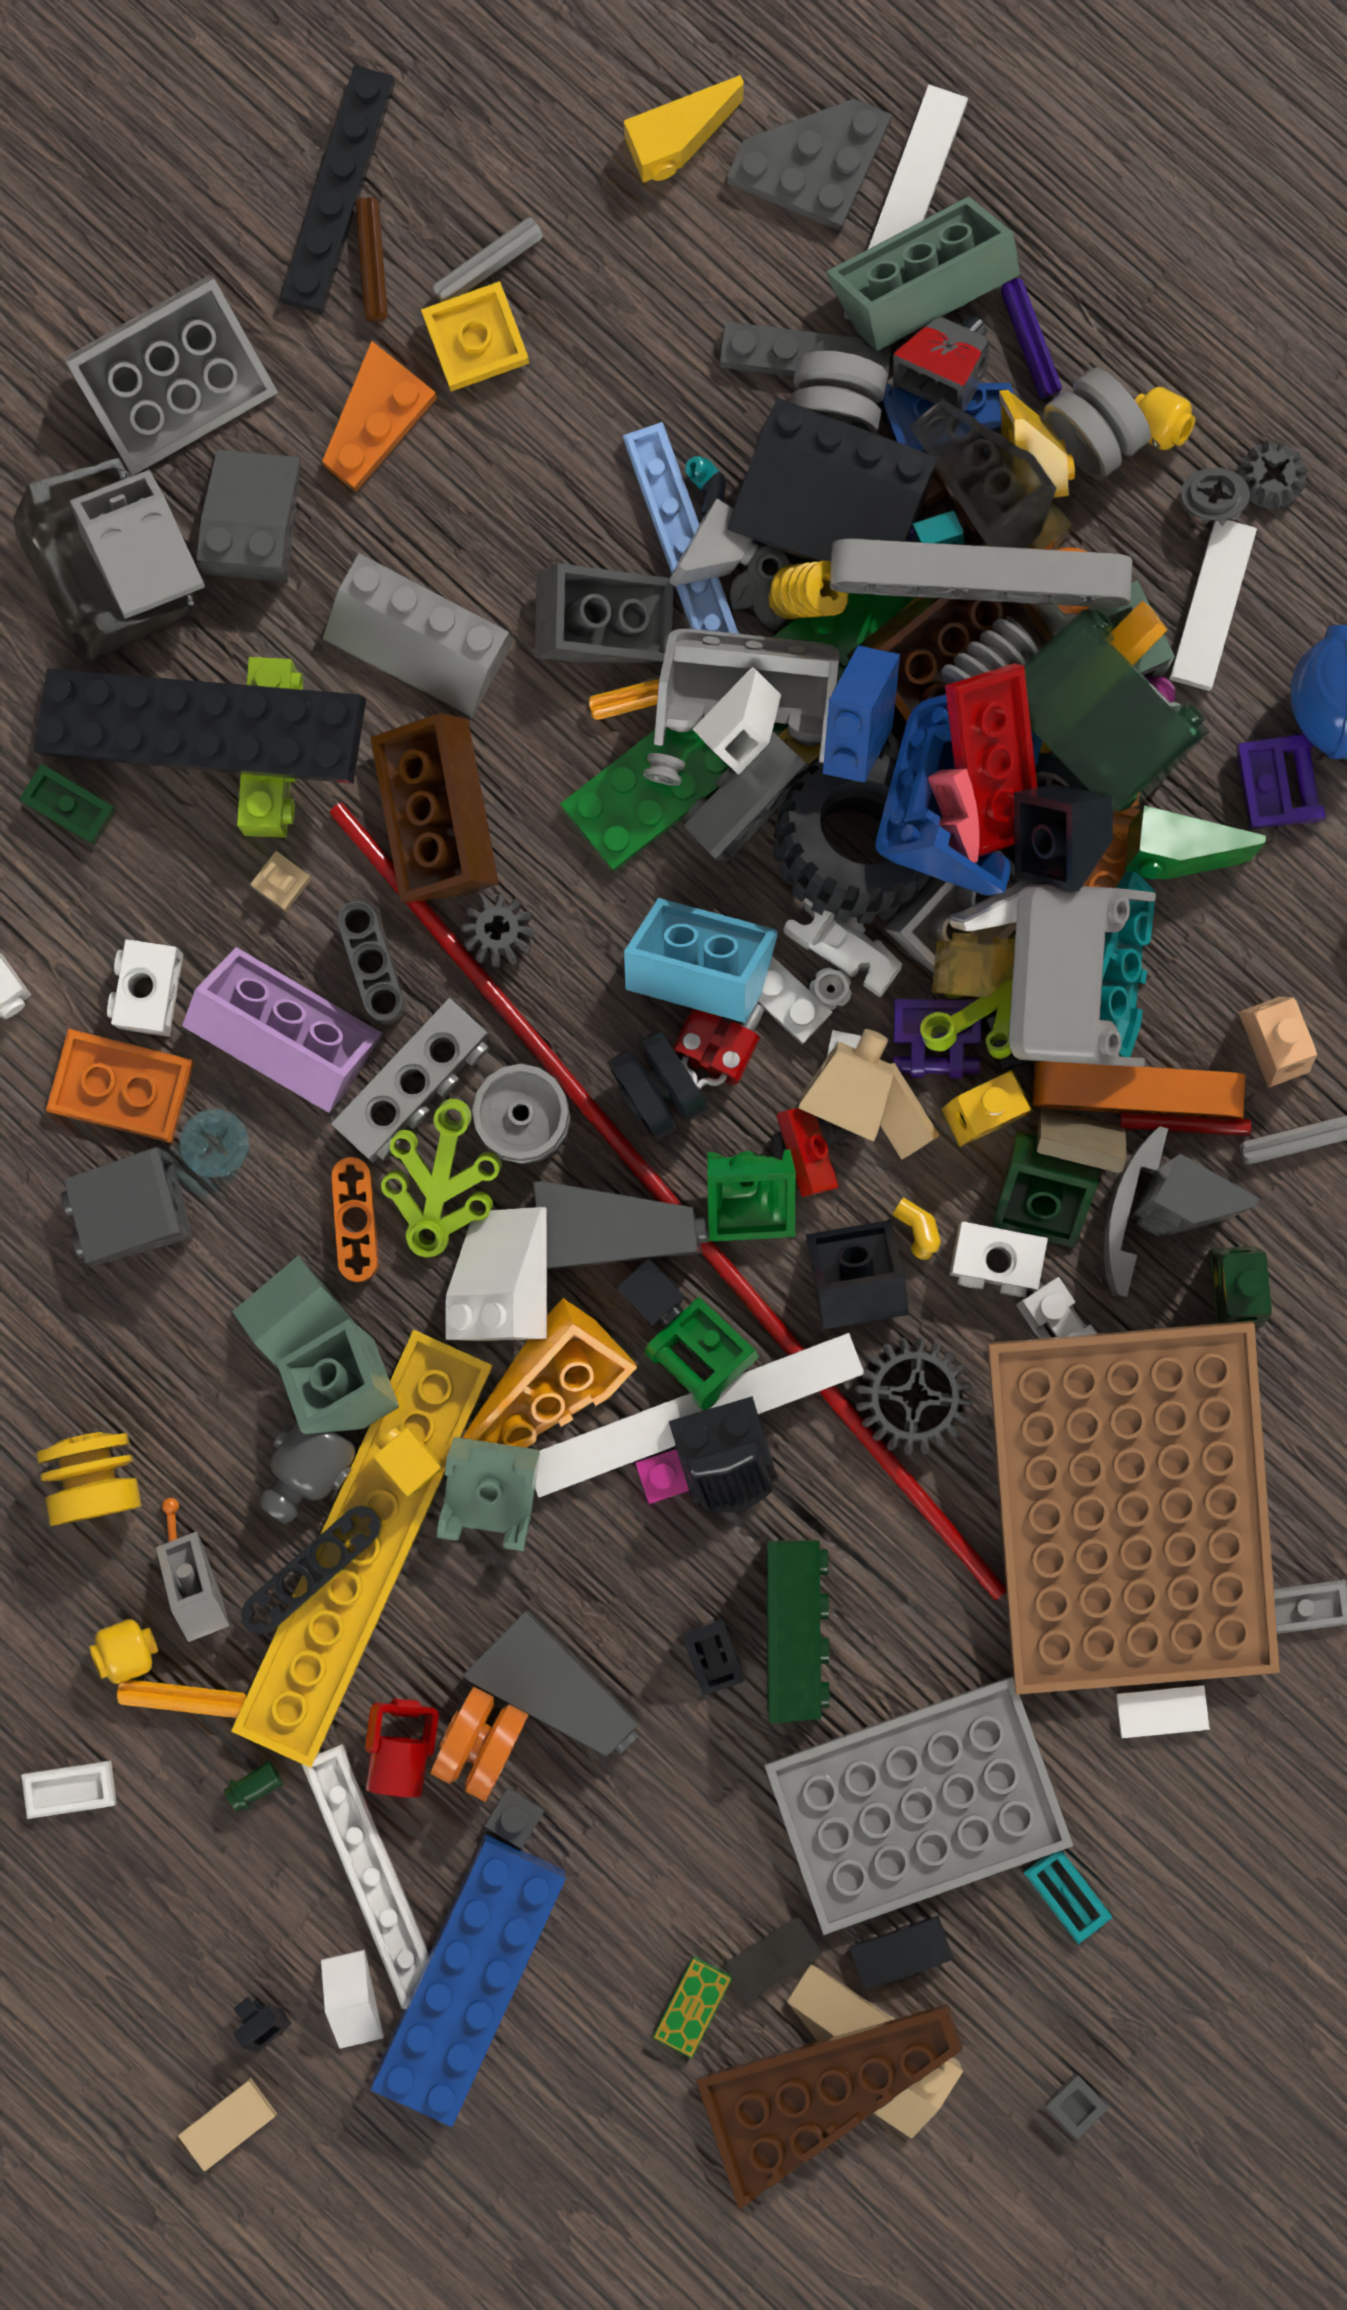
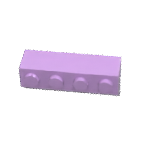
M237 947L195 989L182 1024L184 1028L222 1049L328 1113L348 1092L382 1034L380 1031Z

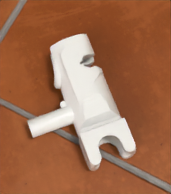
M805 898L804 909L814 918L813 922L808 925H802L795 920H788L783 929L784 933L806 950H813L849 977L856 976L859 971L868 970L863 986L877 996L882 997L900 972L902 963L880 940L872 941L864 934V924H859L857 917H849L847 923L835 921L834 913L824 910L823 914L820 915L811 910L813 903Z

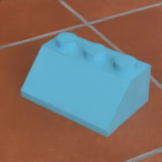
M658 898L624 951L625 988L628 991L745 1023L762 995L778 930Z

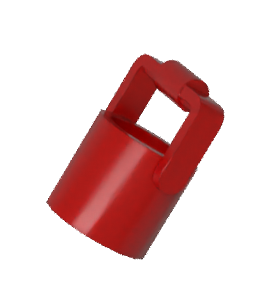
M392 1699L390 1703L377 1702L371 1706L365 1742L366 1752L370 1753L366 1783L367 1791L397 1797H422L427 1757H431L435 1750L439 1713L435 1708L421 1705L418 1700ZM383 1713H390L391 1716L417 1718L419 1715L425 1716L422 1740L380 1735Z

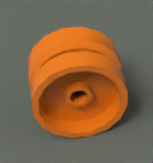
M473 1687L461 1710H457L440 1742L439 1747H441V1750L430 1774L451 1784L459 1778L464 1766L469 1762L473 1764V1767L465 1782V1791L486 1802L529 1714L511 1705H507L502 1708L493 1727L486 1723L495 1705L494 1697Z

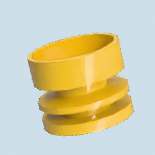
M96 1432L60 1440L51 1447L36 1452L38 1463L58 1461L59 1469L40 1474L41 1481H62L64 1489L45 1498L50 1526L77 1522L142 1507L137 1478H116L115 1469L133 1462L132 1455L112 1457L111 1455L112 1449L130 1444L128 1433L110 1434Z

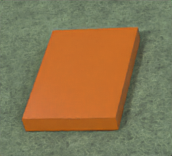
M68 1028L46 1112L172 1144L194 1061Z

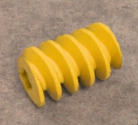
M831 561L790 564L780 568L773 577L768 599L769 607L776 615L783 619L835 616L844 612L848 604L849 593L838 592L830 588Z

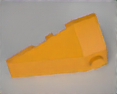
M563 1298L547 1315V1339H528L462 1438L527 1448L536 1442L539 1434L558 1423L562 1427L572 1421V1415L592 1402L597 1406L607 1400L637 1368L636 1363L595 1319Z

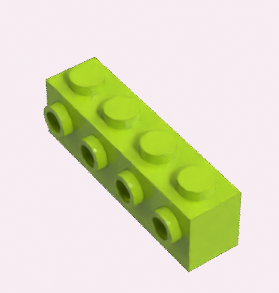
M249 657L247 685L303 690V674L298 673L292 659ZM241 774L237 826L244 836L287 838L288 824H293L295 815L294 799L290 798L291 782H296V779Z

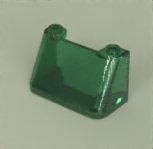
M1084 609L1023 664L1031 730L1091 792L1113 796V810L1121 812L1139 806L1210 731L1202 724L1205 719L1199 710L1188 702H1185L1183 705L1176 702L1169 703L1111 643L1114 640L1111 632L1114 626L1103 613L1096 609L1093 612L1090 609Z

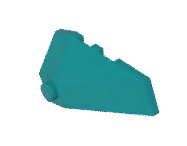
M1126 871L1116 888L1156 893L1138 873ZM1129 901L1130 914L1123 928L1118 932H1105L1100 1020L1110 1021L1116 1026L1121 1037L1119 1057H1131L1142 1022L1143 1010L1136 1008L1139 984H1146L1147 970L1142 969L1141 960L1143 945H1147L1151 941L1155 901Z

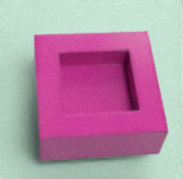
M677 1449L635 1462L649 1504L689 1491Z

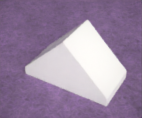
M365 1949L322 1959L321 1969L325 2013L339 2048L383 2039Z

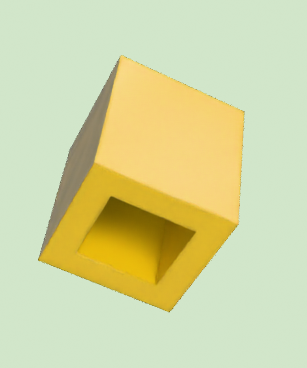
M395 1427L376 1443L381 1450L373 1456L374 1459L407 1497L413 1496L445 1468L411 1428L406 1427L400 1432Z

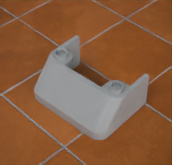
M677 629L672 631L668 636L659 679L654 745H663L666 726L677 732L692 730L703 719V715H706L753 666L781 694L774 723L788 724V733L802 745L814 746L821 743L819 762L824 763L828 705L837 684L839 650L832 645L820 642L698 629Z
M1029 884L1023 888L1017 907L1009 1032L1010 1049L1016 1058L1033 1061L1144 1067L1145 1058L1119 1057L1121 1037L1116 1026L1110 1021L1100 1020L1105 932L1120 931L1128 920L1130 914L1129 901H1155L1156 893L1082 886L1080 891L1070 892L1058 889L1050 884Z

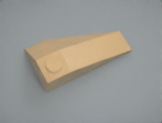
M812 1963L809 1964L787 1999V2003L817 2041L895 2019ZM952 2057L919 2082L914 2083L900 2093L887 2105L875 2111L874 2114L910 2138H913L941 2108L963 2073L960 2062Z

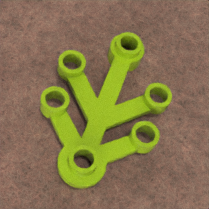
M997 949L989 958L996 959V962L991 965L983 964L979 968V972L984 976L973 975L959 991L947 987L948 984L940 979L942 992L949 999L961 998L965 993L982 994L984 996L952 1016L942 1012H935L926 1016L921 1023L920 1031L924 1044L929 1049L935 1051L949 1049L955 1043L958 1033L998 1009L993 1030L986 1037L987 1049L992 1057L998 1059L1006 1058L1012 1053L1009 1044L1013 978L1001 979L992 978V976L998 975L1002 969L1013 971L1015 953L1000 952ZM938 1033H946L944 1037L934 1038ZM998 1040L1007 1041L1002 1047L993 1046Z
M458 1099L444 1101L434 1114V1125L441 1134L432 1173L416 1150L418 1139L413 1132L400 1130L393 1136L389 1144L391 1153L401 1159L426 1197L424 1212H422L408 1193L409 1178L401 1170L389 1171L381 1182L382 1192L387 1197L393 1199L409 1224L406 1231L408 1246L415 1254L422 1257H434L441 1254L449 1242L450 1233L473 1220H484L488 1217L493 1207L491 1197L485 1192L477 1191L469 1196L464 1207L441 1218L444 1202L481 1181L495 1179L502 1167L501 1159L497 1154L483 1152L478 1156L474 1165L450 1178L458 1136L465 1132L471 1122L469 1107ZM450 1109L459 1111L462 1119L460 1121L451 1120L448 1117L447 1111ZM397 1139H406L410 1143L411 1149H400L397 1145ZM484 1160L492 1162L495 1171H484L480 1162ZM392 1178L399 1180L402 1184V1189H392L388 1180ZM479 1200L483 1202L486 1210L483 1212L476 1211L472 1207V1201ZM423 1229L433 1231L435 1239H425L421 1231Z

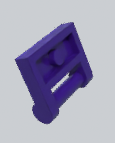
M1304 734L1238 743L1236 746L1249 830L1296 823H1313L1326 819L1324 805H1319L1310 751L1314 748V745ZM1289 752L1294 754L1302 807L1292 808L1283 753Z

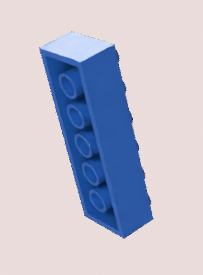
M484 1834L430 1951L426 1964L413 1988L409 2001L373 2075L371 2091L453 2127L566 1880L563 1869Z

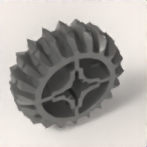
M921 1337L916 1339L915 1350L909 1351L907 1339H899L900 1353L898 1354L894 1353L893 1348L889 1344H885L882 1349L888 1359L884 1362L878 1356L872 1354L869 1357V1361L877 1367V1370L873 1373L863 1369L864 1374L860 1375L865 1379L871 1380L869 1387L861 1385L855 1388V1392L858 1394H868L869 1401L856 1404L857 1411L870 1409L873 1415L865 1418L862 1421V1425L869 1427L877 1422L880 1428L875 1431L872 1437L875 1441H879L885 1433L891 1435L887 1444V1449L893 1451L897 1447L899 1439L904 1440L903 1450L906 1455L912 1454L913 1442H919L922 1454H928L930 1452L928 1440L932 1438L939 1448H944L946 1443L941 1433L946 1431L953 1438H957L960 1433L951 1425L952 1421L955 1419L961 1423H967L969 1420L967 1415L958 1412L959 1405L965 1407L973 1405V1399L960 1398V1390L971 1389L972 1382L964 1381L958 1384L956 1376L963 1374L967 1370L965 1365L957 1366L951 1370L948 1364L954 1360L956 1354L950 1351L943 1359L937 1357L941 1349V1343L939 1342L933 1343L929 1353L924 1352L925 1341ZM904 1360H911L909 1376L900 1387L880 1386L883 1376L893 1365ZM924 1362L933 1365L942 1373L948 1384L949 1393L936 1392L927 1387L924 1380ZM917 1373L916 1384L922 1387L920 1391L924 1390L926 1396L936 1397V1400L918 1402L916 1409L913 1410V1418L911 1419L912 1408L907 1406L909 1401L904 1402L902 1396H893L891 1393L911 1390L912 1383H915V1374ZM878 1399L892 1400L902 1406L905 1421L904 1431L897 1429L887 1421L880 1409ZM929 1405L948 1407L944 1417L937 1425L927 1431L917 1433L920 1414L925 1407Z

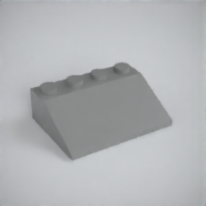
M210 275L64 357L66 364L132 476L278 393L217 282Z

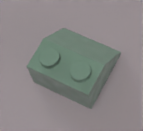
M351 1319L344 1321L277 1361L298 1426L304 1434L364 1429L399 1408L375 1340Z

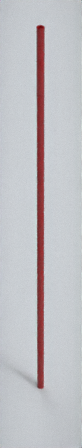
M342 802L335 805L329 814L399 895L393 862ZM425 900L405 903L547 1072L556 1079L563 1091L656 1201L683 1206ZM708 1235V1243H702L703 1253L701 1254L788 1356L805 1350L715 1242H709ZM836 1385L818 1391L994 1600L1000 1598L1006 1592V1586L891 1450L887 1449L886 1444L881 1439L879 1441L873 1439L872 1436L875 1431L870 1426L864 1427L862 1425L864 1418Z

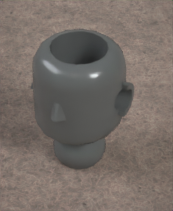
M297 1421L292 1427L287 1425L273 1444L277 1449L273 1453L270 1462L272 1472L279 1479L273 1487L266 1489L262 1493L259 1506L284 1524L295 1520L299 1513V1504L304 1497L318 1501L326 1498L333 1489L339 1490L344 1479L352 1471L349 1466L355 1456L353 1443L339 1431L304 1434L300 1431Z

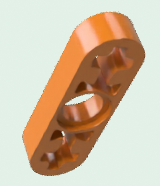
M347 1157L337 1162L332 1170L338 1267L346 1279L355 1283H363L372 1279L379 1267L373 1177L371 1169L364 1161L355 1157ZM353 1165L358 1173L364 1174L363 1180L356 1182V1193L358 1196L366 1194V1202L349 1200L341 1204L342 1195L350 1197L349 1184L340 1180L341 1175L347 1174L348 1167ZM361 1208L365 1211L367 1224L363 1230L350 1232L344 1227L343 1217L349 1209ZM369 1236L370 1244L360 1243L362 1257L370 1259V1266L363 1267L362 1274L356 1275L355 1269L347 1267V1260H352L355 1256L354 1245L345 1246L344 1239L361 1240Z

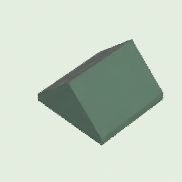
M300 1256L292 1260L232 1311L253 1343L277 1367V1361L348 1319L354 1322Z

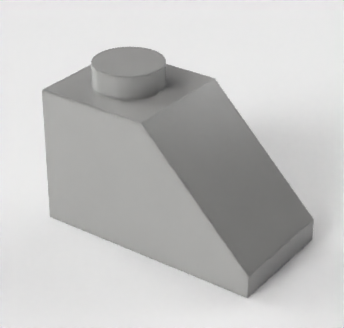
M719 499L715 500L703 517L668 580L670 584L678 586L730 575L739 562L745 566L748 564L759 543L751 538L727 530L733 508Z
M197 1531L156 1547L170 1609L187 1641L190 1642L230 1626L222 1594Z

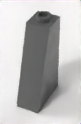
M544 1181L534 1182L536 1207L546 1208L547 1270L703 1253L702 1243H708L706 1218L699 1217L698 1210L692 1207Z
M528 1610L463 1675L476 1686L605 1756H608L614 1749L621 1754L638 1737V1734L633 1729L638 1725L639 1721Z

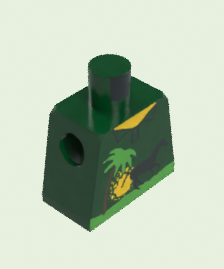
M1256 1246L1210 1249L1217 1324L1252 1321L1255 1323V1328H1261L1272 1313L1266 1252Z

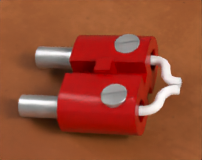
M756 1004L745 1023L742 1022L741 1025L731 1021V1024L721 1020L722 1016L691 1009L674 1043L673 1050L687 1069L698 1089L701 1090L702 1086L706 1084L718 1086L724 1082L732 1085L739 1084L760 1040V1037L754 1031L765 1010L761 1005ZM688 1066L697 1070L702 1068L708 1071V1075L716 1078V1080L703 1078L697 1083V1075Z

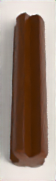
M374 197L359 198L356 201L364 314L367 321H383L387 319L388 312L378 200Z

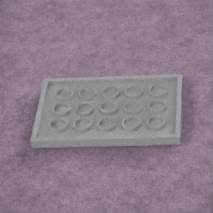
M1012 1676L764 1764L823 1935L1073 1846L1020 1695L1015 1693L1014 1678Z

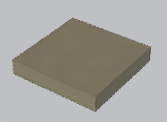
M1041 1107L1037 1129V1152L1120 1173L1123 1172L1127 1159L1126 1130L1117 1125Z

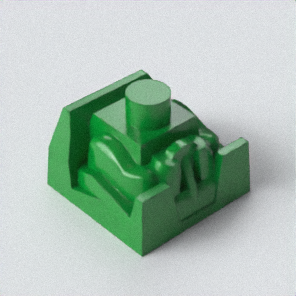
M790 1149L784 1150L782 1160L766 1157L765 1155L758 1156L751 1151H744L728 1158L715 1152H707L709 1242L795 1237L796 1172Z

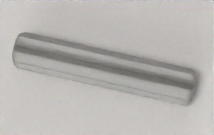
M531 217L526 218L436 282L432 289L440 303L467 293L540 241L543 235L538 224Z
M1347 1116L1245 1141L1240 1144L1242 1160L1244 1164L1251 1165L1347 1140Z

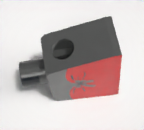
M968 316L961 325L943 317L935 318L894 353L893 385L962 416L988 367L989 341L985 337L987 327L984 322L975 316Z

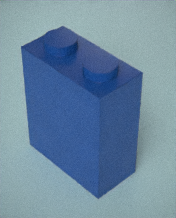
M857 646L829 699L823 774L863 783L866 782L893 728L900 654Z

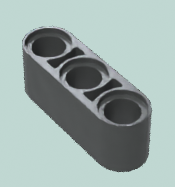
M361 901L349 902L339 912L338 926L364 1007L376 1023L383 1026L395 1025L405 1015L406 1001L380 921L372 907L367 903ZM357 914H364L370 917L369 927L362 933H353L348 928L349 921ZM370 954H377L383 957L381 969L372 974L364 973L361 968L364 958ZM383 994H390L396 997V1006L388 1014H379L374 1009L375 1001Z

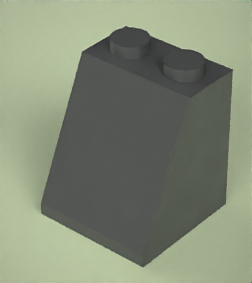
M158 1147L64 1179L67 1191L61 1192L62 1203L67 1216H74L77 1232L72 1234L73 1245L78 1258L84 1257L87 1264L95 1266L194 1238L172 1155Z

